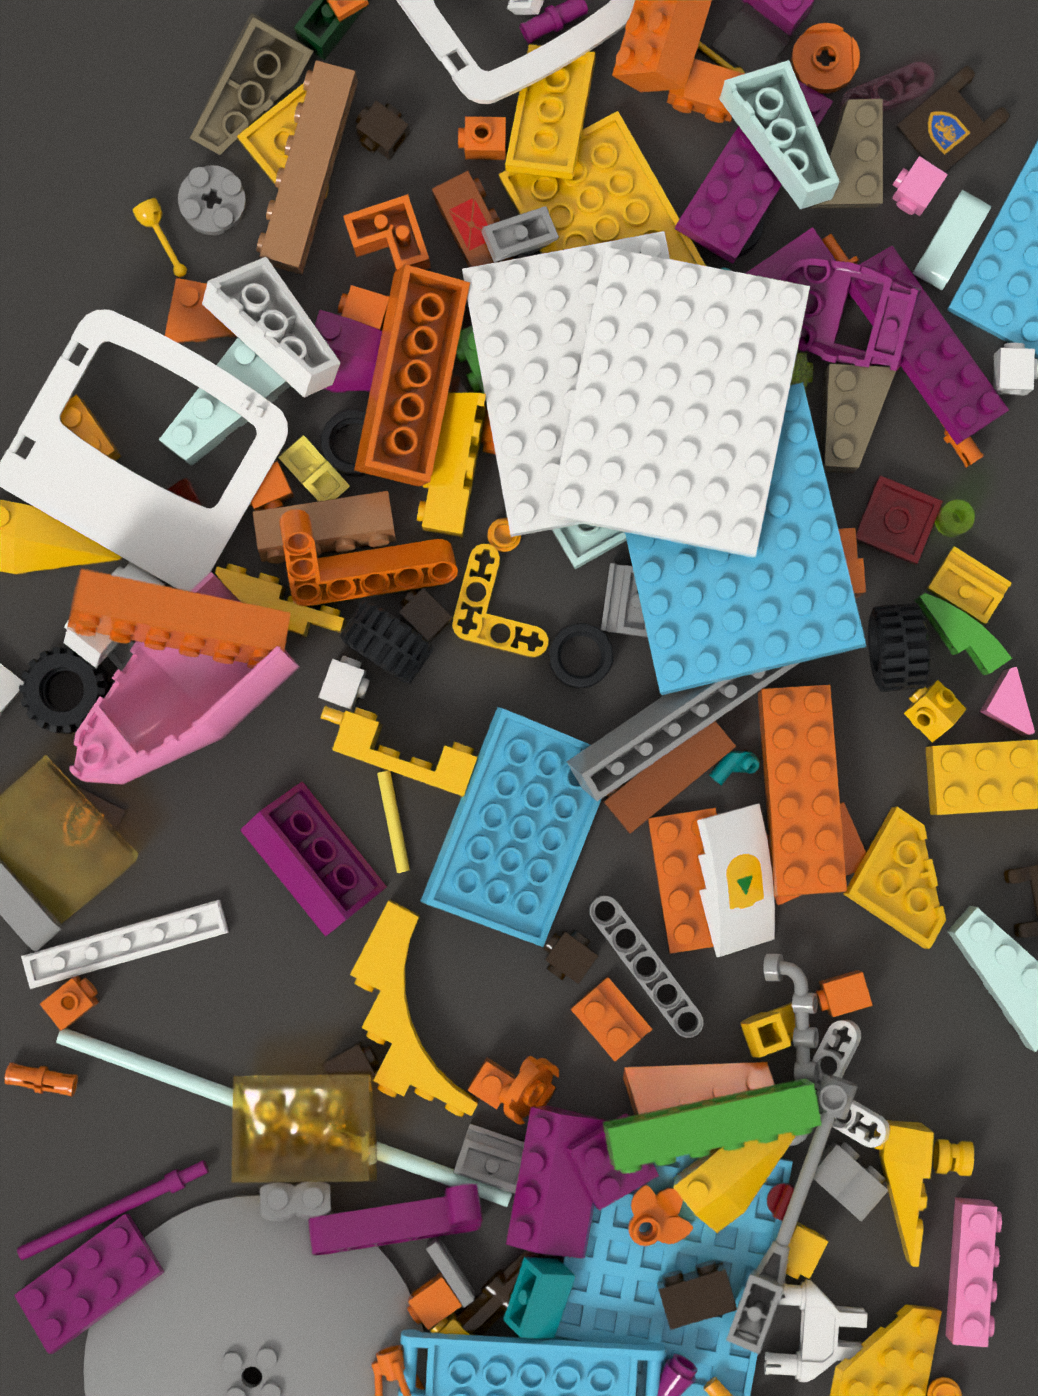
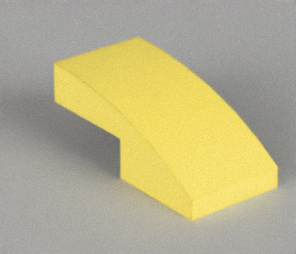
M304 435L298 438L278 457L317 501L337 499L350 487Z

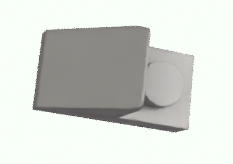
M546 206L484 226L481 231L494 263L518 255V258L531 256L559 238Z

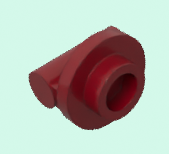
M779 1183L769 1190L767 1206L774 1218L783 1221L795 1188L793 1185Z

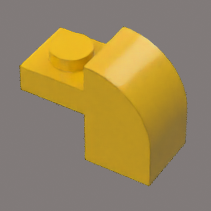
M792 1002L768 1012H760L740 1022L752 1057H763L791 1046L790 1042L793 1041L795 1028V1013L793 1012Z

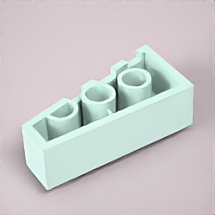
M787 60L725 80L719 100L797 206L803 209L831 200L840 181L790 61Z
M239 338L235 340L216 365L255 390L271 403L286 389L292 387ZM198 388L159 440L192 466L223 442L229 434L238 427H242L248 421L208 392Z
M969 906L947 931L971 967L974 968L985 988L993 996L1009 1023L1012 1024L1026 1048L1036 1052L1038 1050V961L978 907Z

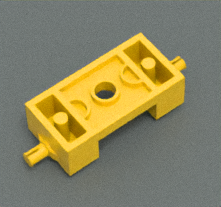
M325 705L320 719L340 725L333 751L464 797L478 758L472 755L474 752L473 748L457 742L453 743L452 748L444 746L438 766L434 772L431 770L433 764L413 756L410 763L400 760L401 752L379 745L377 751L374 750L383 724L376 721L378 715L357 707L355 712L351 713L348 711L342 712Z

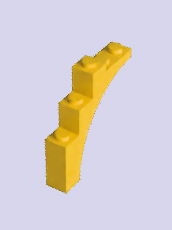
M389 900L350 974L356 978L354 983L369 992H373L374 988L380 990L362 1026L363 1029L368 1031L366 1037L381 1045H384L386 1041L392 1043L373 1081L379 1084L378 1090L394 1098L397 1093L404 1097L409 1085L416 1087L414 1093L429 1101H432L435 1097L445 1102L444 1108L460 1117H463L464 1113L472 1116L478 1105V1099L457 1086L436 1066L423 1047L411 1020L406 997L405 966L410 939L420 915Z

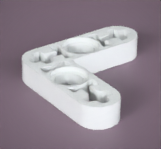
M836 1021L828 1028L812 1060L819 1063V1080L817 1083H814V1087L818 1091L825 1075L820 1067L823 1057L830 1056L834 1058L837 1063V1070L833 1075L840 1078L843 1077L861 1040V1030L853 1021ZM847 1027L849 1029L848 1036L851 1037V1041L843 1042L838 1050L845 1053L843 1057L839 1052L828 1049V1046L836 1047L841 1038L837 1034V1030H843ZM853 1100L850 1107L852 1116L849 1122L841 1123L835 1117L832 1125L833 1128L867 1147H877L884 1144L890 1135V1126L887 1120ZM860 1113L864 1115L860 1122L868 1126L874 1123L878 1124L877 1131L881 1133L880 1137L876 1136L870 1139L868 1137L869 1131L862 1126L856 1127V1130L852 1129L859 1121Z

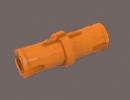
M9 1063L5 1073V1084L34 1089L35 1093L40 1094L46 1091L73 1097L78 1084V1075L50 1071L45 1066L34 1068Z

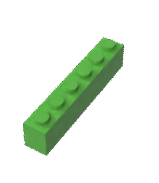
M806 1078L603 1122L610 1163L615 1170L621 1169L622 1173L639 1171L642 1169L643 1164L655 1162L658 1166L672 1164L676 1162V1157L690 1155V1158L705 1157L711 1154V1149L724 1147L726 1151L743 1148L745 1146L744 1142L758 1140V1143H769L778 1140V1135L791 1132L794 1136L805 1135L812 1132V1127L822 1125L814 1083Z

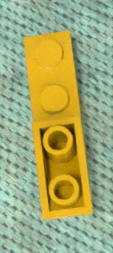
M227 563L226 569L216 567L215 574L241 602L290 612L288 631L307 637L310 624L339 633L345 628L347 620L339 617L341 611L321 605L319 611L307 606H300L293 601L292 596H288L287 601L283 600L286 588L278 584L279 578L263 573H260L259 578L246 575L247 569Z

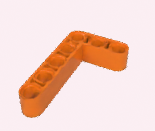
M293 509L285 512L280 518L279 524L291 596L293 601L300 606H313L442 585L454 580L458 574L452 545L444 539H433L317 558L309 514L300 509Z

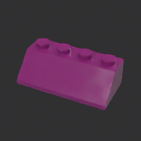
M300 782L259 811L240 829L325 937L387 888L303 782Z
M549 1105L531 1107L506 1245L540 1254L585 1258L595 1205L567 1147L601 1128L603 1122L610 1120Z

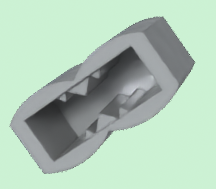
M832 1141L822 1153L813 1179L862 1222L889 1191L882 1185L886 1178L871 1165L865 1170L856 1162L860 1155L847 1143L844 1142L839 1146Z
M307 1181L297 1186L275 1182L260 1188L261 1217L265 1220L281 1222L295 1216L308 1220L314 1217L330 1215V1185L325 1182Z

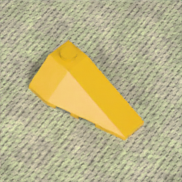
M0 500V572L24 574L32 571L53 570L61 567L122 560V557L34 506Z
M789 1132L778 1135V1140L769 1143H758V1140L744 1142L745 1146L737 1150L726 1151L724 1147L711 1149L710 1155L698 1158L674 1177L673 1187L692 1212L718 1233L746 1211L796 1136Z

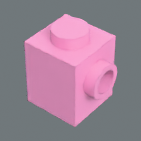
M919 156L910 171L903 168L896 178L893 186L897 188V191L892 199L897 201L896 205L905 213L910 215L915 213L921 216L948 174Z

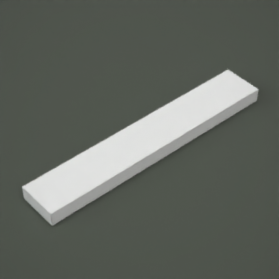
M216 900L21 956L29 987L32 989L229 933L221 900Z

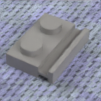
M610 563L601 631L648 638L633 567Z
M469 1124L453 1173L515 1194L524 1142Z

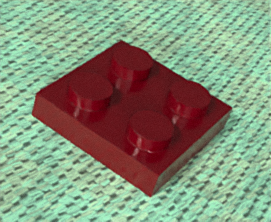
M880 475L877 478L857 527L856 541L916 565L943 501Z

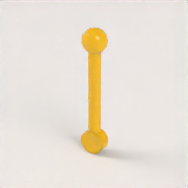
M699 41L698 49L721 67L744 73L742 68H734Z

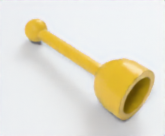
M148 199L134 207L132 212L140 224L146 227H153L174 265V274L177 277L185 276L187 273L186 266L180 264L159 226L163 213L157 199Z

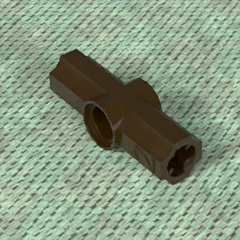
M523 1250L505 1269L501 1268L492 1275L480 1290L481 1293L474 1301L468 1304L456 1316V1320L462 1328L470 1335L481 1336L503 1314L505 1315L524 1257L545 1258L542 1254Z

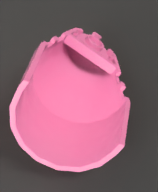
M212 572L190 591L241 602ZM136 641L130 650L133 654L122 671L117 669L112 677L115 681L104 698H98L76 731L74 745L77 746L74 766H70V772L85 782L125 784L225 738L300 666L286 650L283 652L278 646L257 666L250 669L247 667V663L234 661L233 664H223L214 661L213 656L200 654L199 657H188L181 655L178 649L165 647L164 650H153L145 647L144 642Z

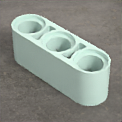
M962 189L912 274L942 291L992 206Z

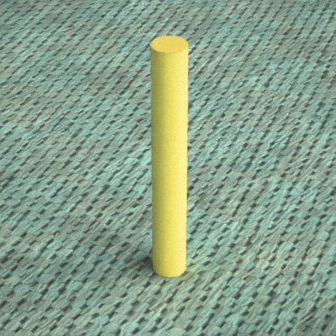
M390 770L379 772L377 776L397 873L410 871Z

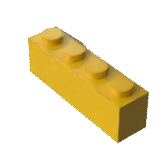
M448 393L431 481L423 485V488H429L426 502L420 501L417 521L422 522L423 531L463 538L484 415L487 407L486 394Z

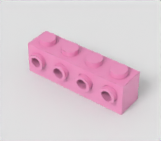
M955 1197L945 1333L953 1345L988 1347V1337H993L995 1321L994 1316H990L991 1302H995L997 1298V1283L992 1281L993 1267H998L999 1247L995 1246L996 1232L1000 1233L1002 1215L1000 1211H997V1206L990 1200Z

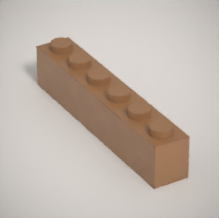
M316 60L313 71L308 70L303 85V90L307 91L304 103H298L294 115V122L298 123L294 135L288 136L285 146V155H288L285 168L280 167L275 182V187L279 188L276 200H270L266 212V220H270L266 233L261 232L257 243L256 251L260 253L259 257H267L273 267L303 275L358 84L354 70Z

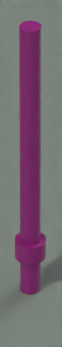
M202 1160L181 1171L175 1169L165 1174L164 1179L18 1247V1256L23 1261L169 1191L175 1193L186 1188V1183L209 1173L208 1166Z

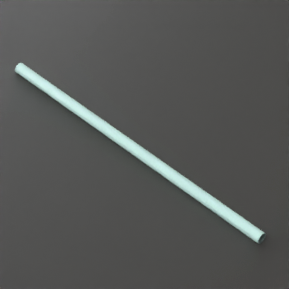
M68 1028L60 1031L56 1043L447 1186L477 1184L480 1198L505 1207L509 1204L512 1193L455 1174L452 1168Z

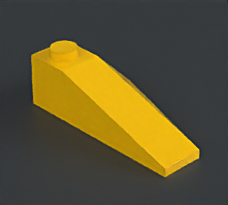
M887 1120L890 1126L889 1138L884 1144L874 1147V1149L879 1150V1158L884 1177L886 1178L885 1181L889 1190L888 1193L905 1258L912 1267H919L923 1220L918 1218V1213L927 1206L925 1184L922 1182L923 1178L930 1179L934 1132L923 1123ZM876 1128L874 1132V1137H880L881 1133H879Z

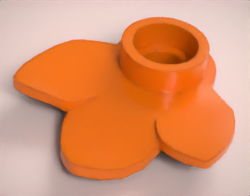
M645 1184L636 1191L631 1201L633 1217L628 1225L629 1235L635 1243L642 1246H649L657 1241L665 1244H674L684 1239L693 1230L691 1223L678 1216L683 1199L674 1188H666L655 1194ZM649 1222L651 1227L648 1231H639L642 1223Z

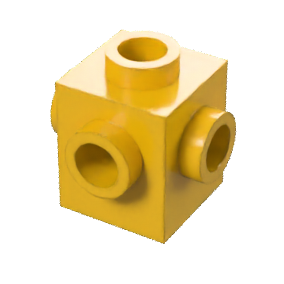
M937 680L929 688L917 689L909 697L912 704L904 714L933 743L955 725L966 711V708L950 689Z

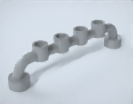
M766 954L764 959L765 980L781 982L784 975H788L794 982L792 1008L795 1013L793 1043L796 1047L795 1080L806 1078L813 1083H817L820 1074L819 1063L810 1061V1048H817L819 1033L817 1027H809V1013L815 1014L818 1008L817 994L808 993L807 978L800 967L794 963L784 961L782 954ZM809 1134L796 1136L789 1146L800 1144Z

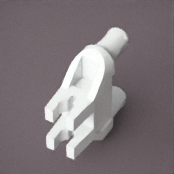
M804 1279V1282H801L800 1285L786 1284L779 1305L799 1306L801 1310L799 1351H796V1354L765 1352L764 1374L793 1375L799 1382H808L820 1375L836 1361H843L845 1358L850 1360L863 1348L861 1346L862 1342L838 1340L839 1326L867 1328V1312H864V1308L836 1306L811 1280Z

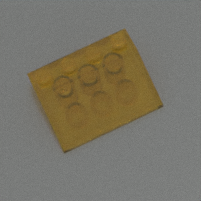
M46 754L0 794V859L61 924L110 885L138 858V853Z
M370 1075L233 1076L232 1182L377 1181V1139Z

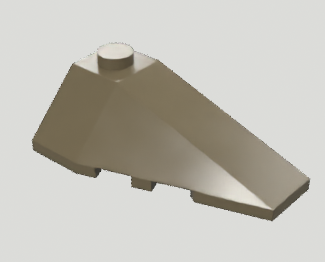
M251 12L193 129L190 139L219 155L223 153L237 139V135L249 127L285 91L298 81L313 50L282 29Z

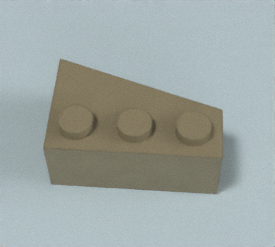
M848 99L842 105L828 151L840 182L831 200L810 206V209L873 208L883 204V99Z
M829 364L824 371L820 449L824 472L854 473L859 468L896 371L890 370V367L882 366L861 367L841 364Z

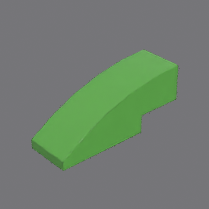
M927 593L914 599L951 654H958L965 649L983 676L992 673L1012 659L1001 643L983 625L964 611Z

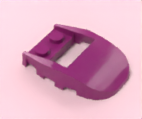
M809 258L799 260L785 270L780 281L810 286L798 344L799 350H807L821 356L822 360L832 363L842 362L861 367H870L872 364L891 366L890 370L894 371L900 368L921 289L875 268L851 262ZM852 277L884 285L866 351L835 342Z

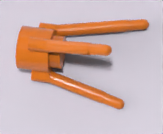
M402 1345L390 1346L376 1353L378 1361L371 1363L375 1377V1396H383L382 1375L386 1376L387 1381L398 1380L403 1396H411L403 1373L405 1368ZM416 1373V1387L418 1389H425Z

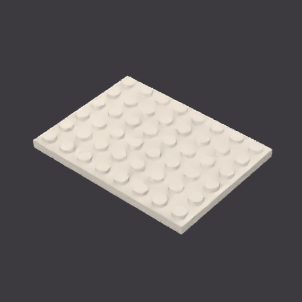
M664 231L462 269L464 281L470 282L467 299L511 537L583 524L549 517V511L605 247L670 259Z
M605 247L549 517L755 558L810 286Z

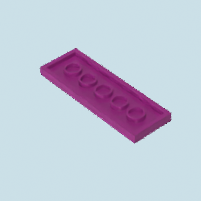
M797 80L818 128L833 101ZM739 126L675 227V230L732 264H734L782 186Z
M893 246L859 264L880 270L921 289L901 359V367L956 445L1009 411ZM852 277L848 292L873 326L884 285Z

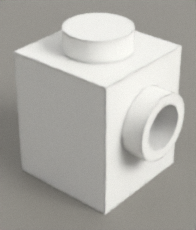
M1023 343L1004 344V348H1000L994 353L993 388L998 394L1027 395L1034 390V379H1038V359H1035V349H1027Z
M342 656L341 661L332 659L319 698L353 710L357 698H364L370 682L369 679L365 678L367 672L360 669L362 662L346 656Z

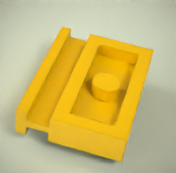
M954 546L926 589L964 611L980 624L986 625L1012 582Z

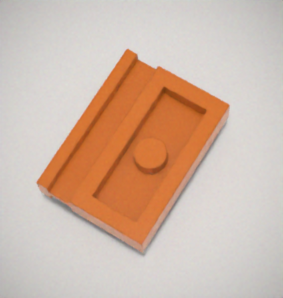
M608 976L570 1008L614 1061H617L638 1043L641 1038L653 1030Z

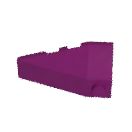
M319 310L314 326L340 361L333 385L323 390L333 393H346V391L370 392L382 330L350 318Z

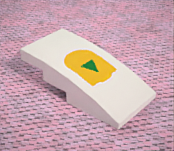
M760 804L749 805L697 820L705 854L698 855L706 885V888L699 890L716 957L774 940L775 902L773 874Z

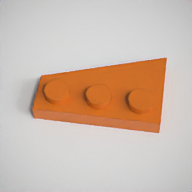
M176 278L165 331L166 337L177 343L237 336L202 305L207 286L206 283Z

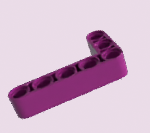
M462 1184L447 1188L445 1197L308 1219L312 1255L333 1254L471 1232L481 1228L482 1213L477 1184Z

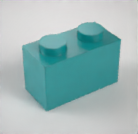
M524 1257L503 1321L521 1338L554 1339L576 1275L558 1259Z

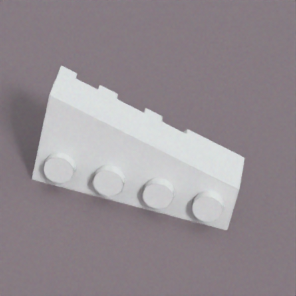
M267 257L208 280L202 305L303 397H307L333 385L340 361Z

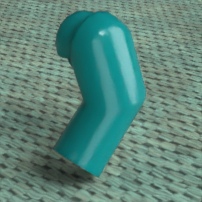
M730 751L719 761L709 776L722 786L732 772L755 773L760 767V761L750 751Z

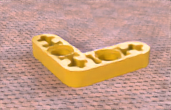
M490 544L477 545L470 553L452 622L454 633L458 638L468 642L526 657L536 658L541 656L548 647V637L543 629L487 614L500 565V556L497 549ZM484 551H489L490 558L495 559L494 563L487 564L484 575H491L489 582L481 577H470L472 570L478 573L480 562L475 560L476 555H482ZM473 583H480L486 589L484 599L479 602L471 601L466 595L468 586ZM463 603L472 608H483L481 614L474 611L472 620L474 624H477V629H471L469 634H463V628L458 626L459 620L465 621L468 609L461 610ZM497 624H504L510 630V637L504 643H497L491 638V630ZM515 628L523 629L520 633V636L530 638L532 633L539 634L538 640L543 642V646L536 647L533 652L528 650L527 643L518 641V648L511 647L515 639Z

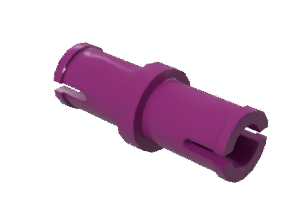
M566 0L555 7L553 5L545 7V12L519 25L524 39L530 44L553 30L555 32L563 30V25L582 15L588 14V7L585 0Z

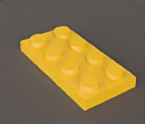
M529 44L527 54L541 46ZM587 52L572 63L519 91L505 162L506 171L573 180L596 61L595 52Z

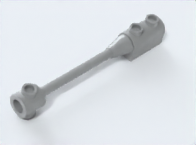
M826 1073L823 1077L817 1094L818 1108L822 1112L820 1117L822 1125L817 1126L777 1238L772 1242L756 1270L751 1272L728 1333L727 1341L757 1354H760L786 1286L785 1276L790 1250L789 1243L835 1117L846 1120L858 1086L850 1081Z

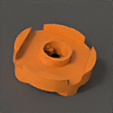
M819 23L808 28L796 41L791 54V66L796 78L819 93L836 92L849 85L860 61L859 47L853 36L851 38L843 31L844 28L833 23ZM822 51H827L828 56L834 57V61H831L828 66H823L816 59V57H820Z
M533 1056L526 1058L520 1067L519 1075L512 1084H508L502 1090L499 1096V1101L504 1104V1114L515 1123L522 1125L525 1124L522 1119L530 1115L531 1107L546 1106L556 1088L551 1082L553 1075L559 1078L558 1067L545 1058L536 1059Z

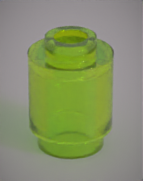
M952 500L940 508L935 525L944 536L957 537L973 526L975 512L966 501ZM953 512L960 517V523L953 520Z

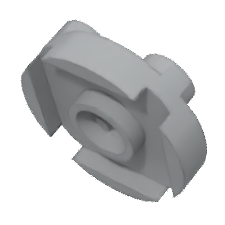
M209 165L196 167L190 171L180 186L178 204L182 216L194 230L206 235H219L241 222L246 212L247 197L240 179L233 172L221 166ZM211 192H216L217 197L222 199L221 203L214 204L213 209L207 208L208 204L204 200L205 196L210 195Z

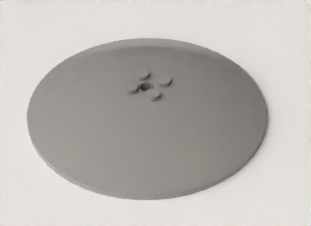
M260 1194L237 1195L216 1199L194 1206L173 1216L144 1237L163 1268L164 1273L89 1327L83 1367L85 1396H375V1377L371 1363L378 1361L376 1353L390 1346L401 1345V1332L403 1330L415 1329L424 1332L423 1324L418 1325L409 1314L407 1309L410 1306L408 1302L411 1295L409 1287L395 1264L380 1246L326 1255H312L308 1220L297 1216L281 1222L263 1219L260 1213ZM418 1348L416 1373L425 1389L427 1348ZM248 1367H256L262 1373V1380L257 1384H249L243 1377V1371ZM382 1375L383 1396H398V1389L400 1388L398 1380L387 1381L386 1376Z

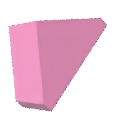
M1014 667L1003 670L980 712L1021 736L1033 734L1035 730L1018 669Z

